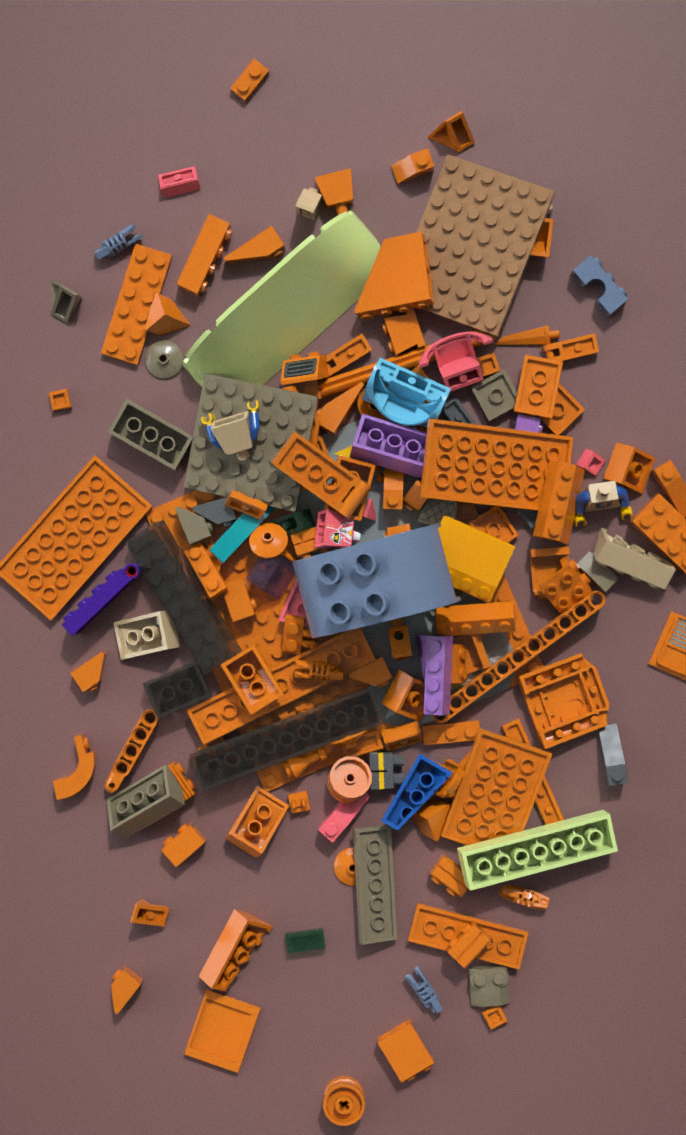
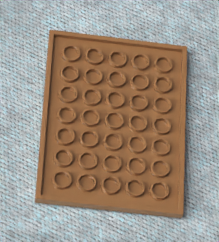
M447 154L416 231H422L426 236L434 304L421 310L498 337L554 198L555 191Z

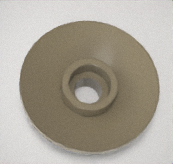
M161 340L148 348L145 355V363L149 372L155 377L162 379L171 378L182 368L183 354L175 343ZM162 355L167 357L165 362L160 361Z

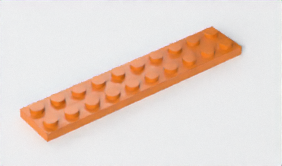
M361 628L345 631L317 645L313 649L311 648L270 668L284 695L253 714L249 713L234 687L187 709L186 711L203 745L332 682L294 677V671L296 670L310 671V669L296 667L295 660L333 664L335 667L344 668V675L376 660Z

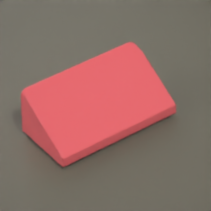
M195 166L158 175L163 198L200 190Z

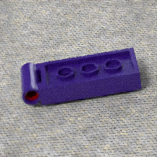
M131 563L123 569L115 572L112 571L105 578L107 582L97 585L91 591L93 595L90 598L85 597L77 605L79 608L76 611H70L63 618L65 622L61 625L72 636L79 634L133 581L143 575V566L138 563ZM133 568L136 570L135 574L132 573Z

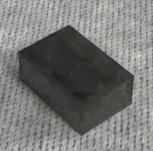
M198 659L143 683L158 719L213 695Z

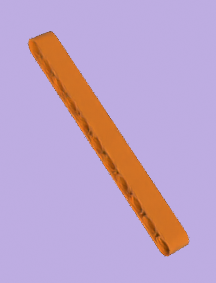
M592 591L491 664V667L484 669L450 694V702L453 698L457 697L461 699V705L453 707L450 704V714H446L444 718L440 719L432 715L433 720L437 723L446 722L604 606L606 602L604 594L599 591ZM595 594L601 597V601L597 605H593L591 602V598ZM578 606L585 608L584 615H576L575 610ZM563 617H567L570 620V624L566 628L560 626V620ZM547 629H553L554 636L551 639L544 637V632ZM530 641H538L539 646L536 650L529 649ZM515 652L523 653L521 661L516 662L513 660ZM499 664H507L508 669L505 673L497 671ZM484 675L492 676V682L490 684L486 685L482 683V677ZM469 686H474L477 688V692L475 695L469 696L466 694V689Z

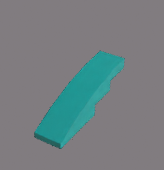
M267 506L260 520L243 513L209 551L223 564L276 507Z

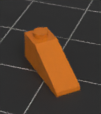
M270 226L225 256L224 260L227 264L270 259L271 257L277 258L284 253L285 245L274 228Z
M362 382L325 404L322 409L316 412L315 416L320 421L321 429L335 437L338 435L356 406L359 394L366 388Z
M667 460L651 470V473L673 507L685 518L686 484L673 462Z
M384 468L383 509L402 510L404 473Z

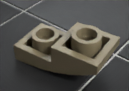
M590 551L577 563L579 569L586 573L591 582L605 594L618 581V578L608 567H603L596 562L594 554Z

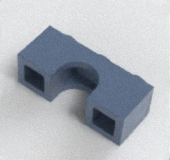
M590 255L571 274L582 287L590 282H597L602 286L603 295L595 303L608 317L628 300L626 297L627 293L622 287H617L614 283V277L609 272H605L601 268L602 263L600 260Z

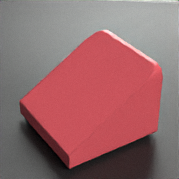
M585 449L576 465L596 477L606 460L595 452Z

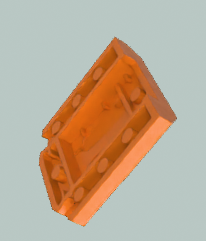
M581 653L517 676L519 687L535 731L544 749L607 726L609 702L596 667L588 662Z

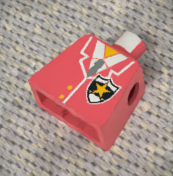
M331 509L320 511L317 518L314 548L341 549L352 545V542L357 543L360 540V532L353 530L354 522L352 519H348Z

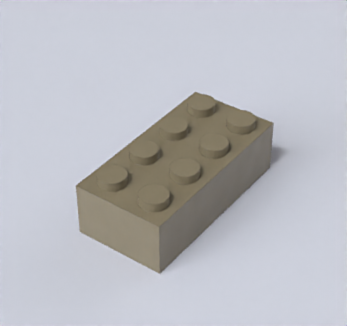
M127 398L108 430V433L175 471H178L190 450L194 437Z

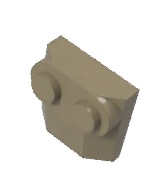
M469 966L472 1006H501L509 1003L507 966Z

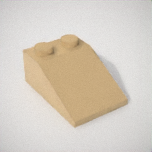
M173 610L159 611L113 623L121 660L180 647Z

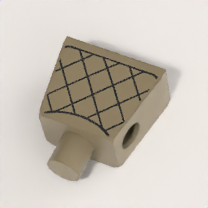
M429 498L417 522L430 526L441 523L444 515L455 519L458 502Z

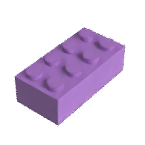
M362 414L350 457L422 479L427 433Z

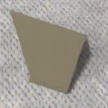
M50 279L51 314L68 323L82 297L66 286Z

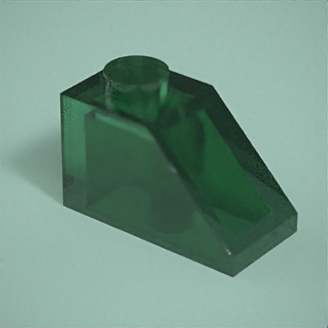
M310 508L267 522L281 526L286 531L287 536L315 527Z

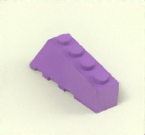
M415 634L425 684L424 714H450L453 636Z

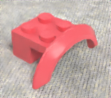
M462 332L447 336L425 350L420 357L419 366L422 368L429 365V359L434 354L444 386L451 388L450 392L484 380L471 340L479 341L484 345L492 343L493 340L490 336L477 332Z

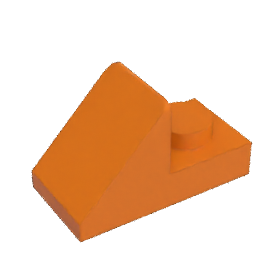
M141 899L135 904L130 922L164 927L170 908L163 905L150 904L146 900Z

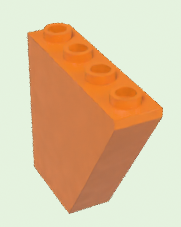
M422 231L383 240L355 308V314L364 320L371 319L374 315L388 316L395 311L408 312L410 308L424 309L434 304L427 241Z

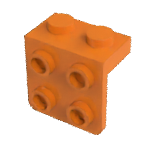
M567 556L560 559L562 569L539 585L540 591L560 613H563L592 592L589 585L591 582L586 573L581 574L575 560L572 559L570 561Z

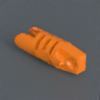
M295 660L296 667L310 669V671L296 670L294 671V677L325 681L343 680L344 668L335 667L333 664Z
M505 884L499 891L501 897L511 900L513 903L546 910L548 907V897L524 887Z

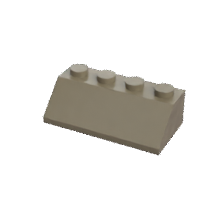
M166 764L107 799L111 832L127 839L185 805L183 790Z

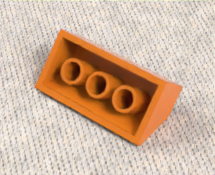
M549 461L533 532L534 537L566 545L569 544L576 513V497L581 490L584 469L562 461Z

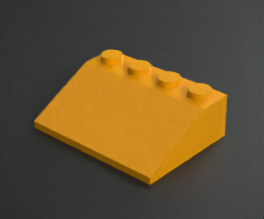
M444 515L441 520L442 527H439L438 531L453 587L490 603L515 546Z

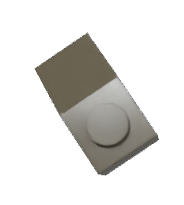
M181 507L175 508L189 544L213 536L211 532L214 529L210 520L206 521V518Z

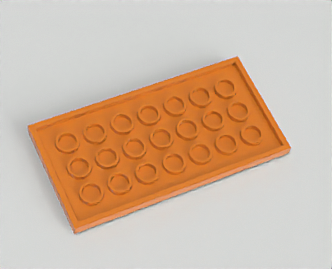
M428 419L420 497L538 511L549 461H562L571 464L573 437Z
M94 455L0 562V576L52 621L153 506Z

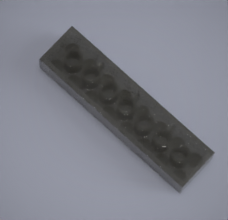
M164 520L153 523L125 542L204 675L242 652Z

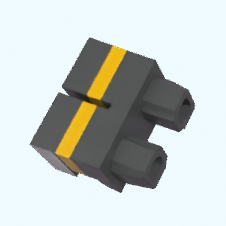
M392 751L370 752L371 790L394 788V785H401L404 782V773H393V766H404L403 755L393 754Z

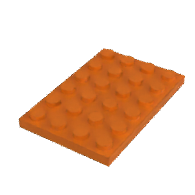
M479 728L464 768V778L456 790L440 836L465 845H471L524 831L552 753Z

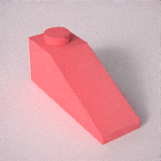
M366 792L359 801L354 803L339 802L319 825L318 830L333 843L370 798V795Z

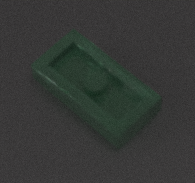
M323 928L285 933L288 953L326 948Z

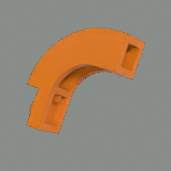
M84 733L74 737L79 758L76 771L72 775L57 778L53 781L57 800L70 797L79 792L89 783L94 775L97 765L96 750L88 751L90 741L88 737L85 738Z

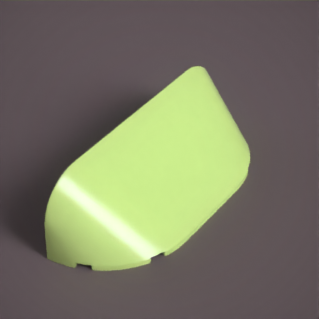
M353 211L344 212L321 227L322 231L318 237L315 238L314 235H310L230 306L216 320L217 327L212 332L208 329L200 336L187 352V358L182 361V366L201 387L205 373L264 385L282 369L284 360H290L289 356L299 354L359 300L381 247L374 235Z

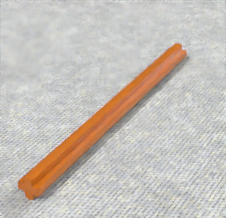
M479 330L469 331V332H477V333L486 334V335L490 336L493 341H495V337L492 336V335H490V334L484 333V332L479 331ZM471 340L473 348L483 345L479 341ZM432 344L385 360L407 370L417 367L420 357ZM434 354L429 359V362L436 360ZM378 362L317 382L321 398L350 389L360 382L363 384L368 383L371 373Z

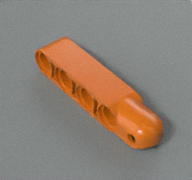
M149 708L141 715L104 783V789L112 794L116 791L133 769L160 721V713L157 709ZM147 713L155 715V722L147 721ZM137 730H144L146 738L140 739L137 736ZM129 746L136 748V755L132 756L128 753L127 749ZM119 763H125L127 765L126 772H121L119 770Z

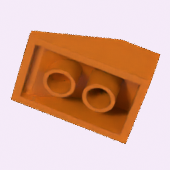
M256 644L221 664V667L250 714L255 713L284 695Z
M256 786L224 839L253 857L258 858L265 850L289 805Z

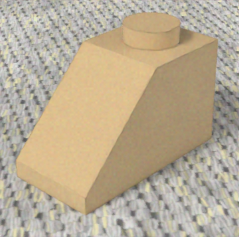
M314 188L303 189L295 206L296 213L315 220L322 201V195L319 194L320 191Z

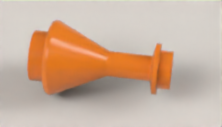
M317 748V753L306 758L288 757V762L284 763L288 776H294L297 779L310 764L318 760L325 762V759L328 758L325 750Z

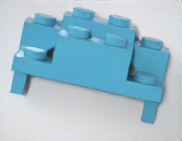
M379 358L368 380L362 400L372 403L382 415L395 423L427 427L428 419H438L451 388Z

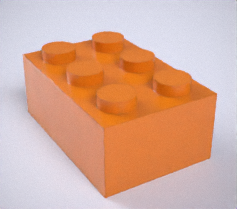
M338 455L337 462L371 486L376 468L375 464ZM369 492L350 516V519L362 521ZM327 503L325 504L324 510L331 509L341 514Z

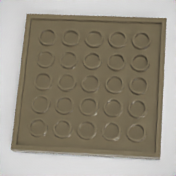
M205 373L184 487L226 497L234 490L253 499H258L268 504V506L296 512L302 485L271 462L293 431L310 442L319 397ZM257 400L260 403V409L257 411L260 422L258 437L253 442V447L247 449L250 457L240 461L236 453L227 455L223 450H220L210 442L206 431L207 424L202 423L201 417L205 416L208 422L210 420L208 413L213 414L215 420L246 411L250 414L251 411L247 408V403L250 401L251 409H254Z

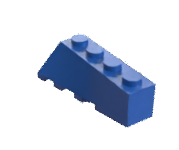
M419 754L381 821L397 831H401L405 823L441 787L453 772Z

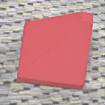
M368 499L363 516L375 521L376 513L373 500Z

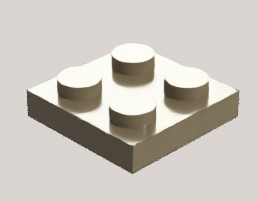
M505 369L470 388L488 422L515 407L517 391Z

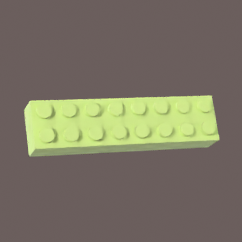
M600 810L457 848L465 886L471 891L617 852L618 849L610 814Z

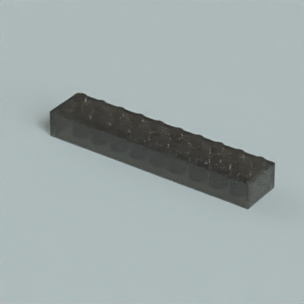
M370 685L193 751L189 754L201 789L205 791L331 744L332 742L339 741L347 736L382 725L384 720Z

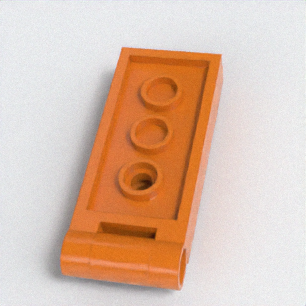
M293 431L271 462L348 519L372 488L295 431ZM332 478L333 482L327 484L328 479Z

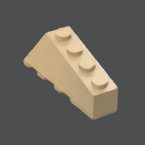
M600 528L593 553L599 565L603 567L610 566L616 572L629 574L637 581H646L653 588L658 589L660 587L666 589L676 570L672 562L650 551L646 554L645 550L634 543L630 546L622 540V537L618 535L612 537L606 533V529Z

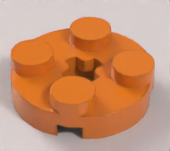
M451 759L444 760L446 762L441 766L453 772V774L434 793L440 798L453 797L465 775V772L458 763Z

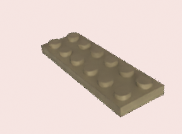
M384 824L353 828L359 943L365 945L397 940L391 826Z

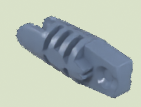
M133 223L100 243L102 247L94 251L98 260L107 255L110 258L143 238L141 234L135 235L129 240L125 238L126 234L134 231L136 228L135 224Z
M417 966L414 968V972L420 981L416 983L410 974H407L405 978L426 1008L430 1007L433 1013L438 1014L443 1010L438 1001L440 997Z

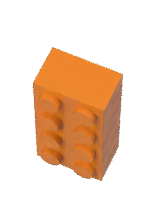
M659 493L655 494L628 522L672 562L683 575H686V519Z

